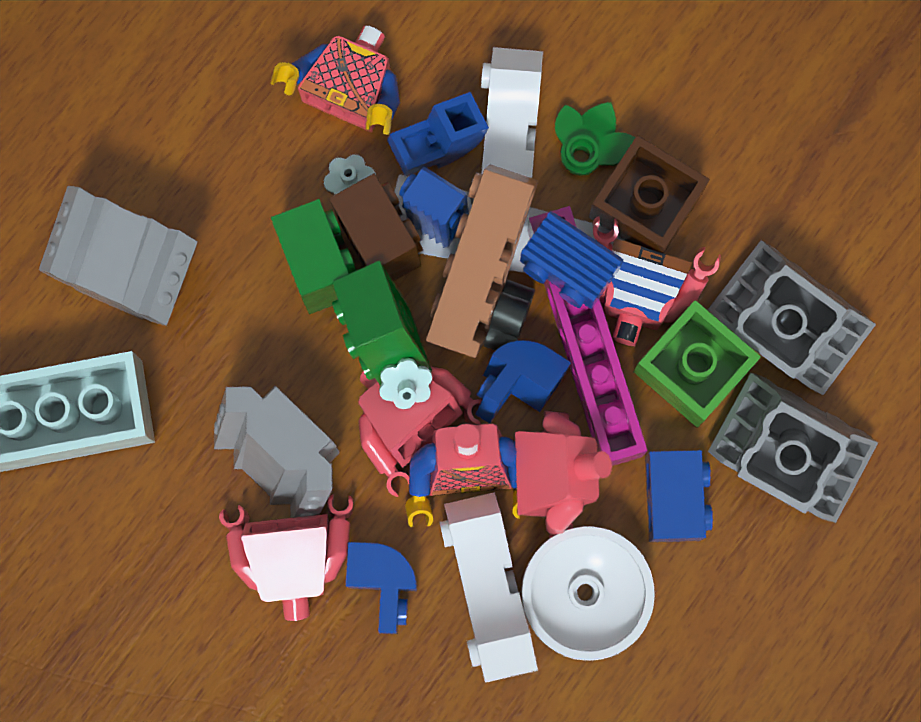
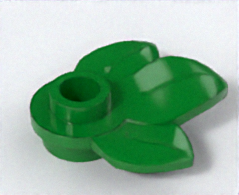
M610 102L594 106L583 115L568 105H565L559 112L555 120V134L563 145L560 155L561 162L570 173L583 176L594 172L599 165H618L636 138L627 133L615 132L616 117ZM581 150L586 152L589 158L584 162H579L574 158L573 154Z

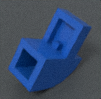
M471 92L433 105L427 120L390 133L387 141L404 175L408 176L420 171L423 167L428 168L437 165L439 169L463 157L483 140L489 127Z
M514 341L501 346L492 354L483 374L487 379L477 393V396L482 401L475 415L490 424L511 394L538 412H541L561 383L571 362L550 348L532 341Z
M348 542L346 587L381 590L378 633L398 634V625H407L408 599H400V591L418 592L417 580L412 567L401 553L389 546L377 543Z

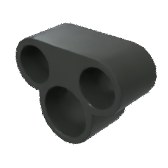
M510 280L506 281L503 292H501L495 307L484 347L497 350L507 343L518 341L535 289Z

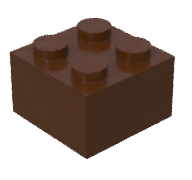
M637 135L592 203L589 218L594 221L596 217L600 216L599 224L609 231L613 229L615 218L618 222L619 237L629 243L665 253L702 196L710 179Z
M375 173L329 198L337 220L364 267L380 260L392 280L395 281L421 266L418 255L419 252L423 251L419 242L421 241L420 236L409 218L403 221L400 219V216L403 215L399 207L400 202L389 182L381 185Z

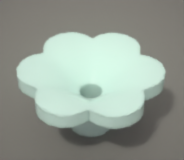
M353 154L346 159L335 158L329 164L330 173L324 179V186L328 192L335 195L372 175L375 171L371 167L365 166L364 159L359 155Z
M403 358L397 365H387L380 373L383 382L379 387L380 396L386 401H393L396 407L400 409H408L415 402H424L431 395L429 387L432 381L431 371L425 366H418L416 361L411 358Z

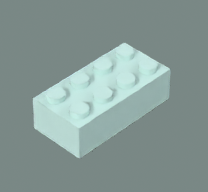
M133 351L0 376V472L155 443L143 362Z

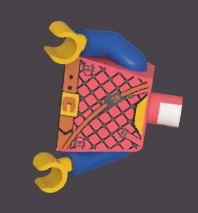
M366 25L363 26L356 42L341 36H335L329 44L318 46L291 64L286 62L277 64L270 82L271 85L277 82H285L284 93L289 96L294 93L296 84L300 83L298 90L303 103L370 132H373L376 124L383 125V134L385 135L390 133L391 121L400 105L397 76L390 70L389 58L378 53L385 36L379 30Z
M462 424L459 427L434 430L431 442L416 451L410 460L409 494L413 495V497L409 498L405 504L409 526L413 527L412 519L420 513L425 514L427 527L433 523L430 501L426 497L429 494L433 496L511 489V487L516 488L513 492V515L520 519L517 509V453L515 441L508 437H503L498 426L495 424Z

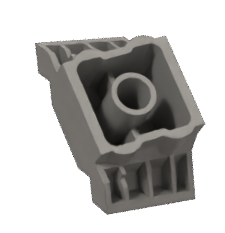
M67 186L39 271L73 287L80 293L135 317L145 318L154 323L167 326L198 241L179 230L169 229L154 219L123 209L106 198L95 197L80 187Z
M762 240L708 308L711 314L731 329L748 346L791 378L798 379L821 395L825 394L876 326L864 313L851 306L832 290L824 287L809 276L800 266L787 259L778 250Z
M750 373L708 452L722 464L738 472V477L805 514L808 511L821 519L836 523L879 442L864 431L849 426L837 416L831 415L828 412L825 413L805 402L793 392L778 387L767 378Z
M274 386L263 398L252 387H226L214 423V449H234V469H242L270 496V505L290 504L291 518L320 515L332 491V465L330 462L340 453L336 448L337 446L277 387Z

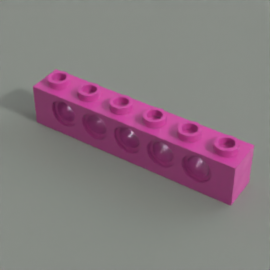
M570 206L552 211L576 227ZM549 212L529 218L527 232L530 239ZM546 280L544 286L567 360L571 362V373L591 437L597 441V452H606L611 459L612 466L643 457L648 450L600 299H598L592 309L588 308L585 304L581 308H577L559 295L561 289L549 280Z

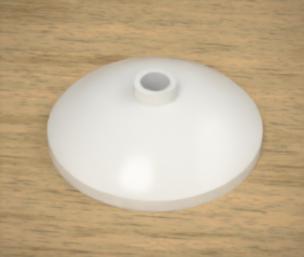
M598 527L572 528L548 539L532 556L522 583L523 608L533 631L554 651L578 660L605 659L627 649L643 633L650 620L654 606V582L650 568L643 555L626 538L613 531ZM582 584H588L592 588V596L585 601L581 600L577 595V590Z

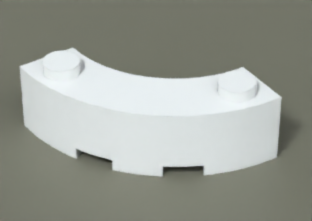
M493 47L491 63H483L481 88L489 89L486 119L489 129L485 134L481 174L491 164L532 178L536 128H528V125L537 126L543 51ZM528 212V215H527V218H526V221H525L524 226H528L529 212Z
M495 492L444 504L448 520L439 523L445 547L454 546L475 639L467 640L472 667L481 665L485 683L537 671L531 635L513 570L506 572L504 570L513 566Z

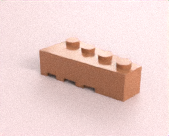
M491 164L484 169L483 174L476 172L468 197L473 198L474 201L470 213H463L455 236L460 239L456 254L451 253L444 269L443 278L447 280L442 294H437L431 310L430 317L433 318L426 339L427 342L476 358L485 343L491 319L500 294L503 291L539 180Z

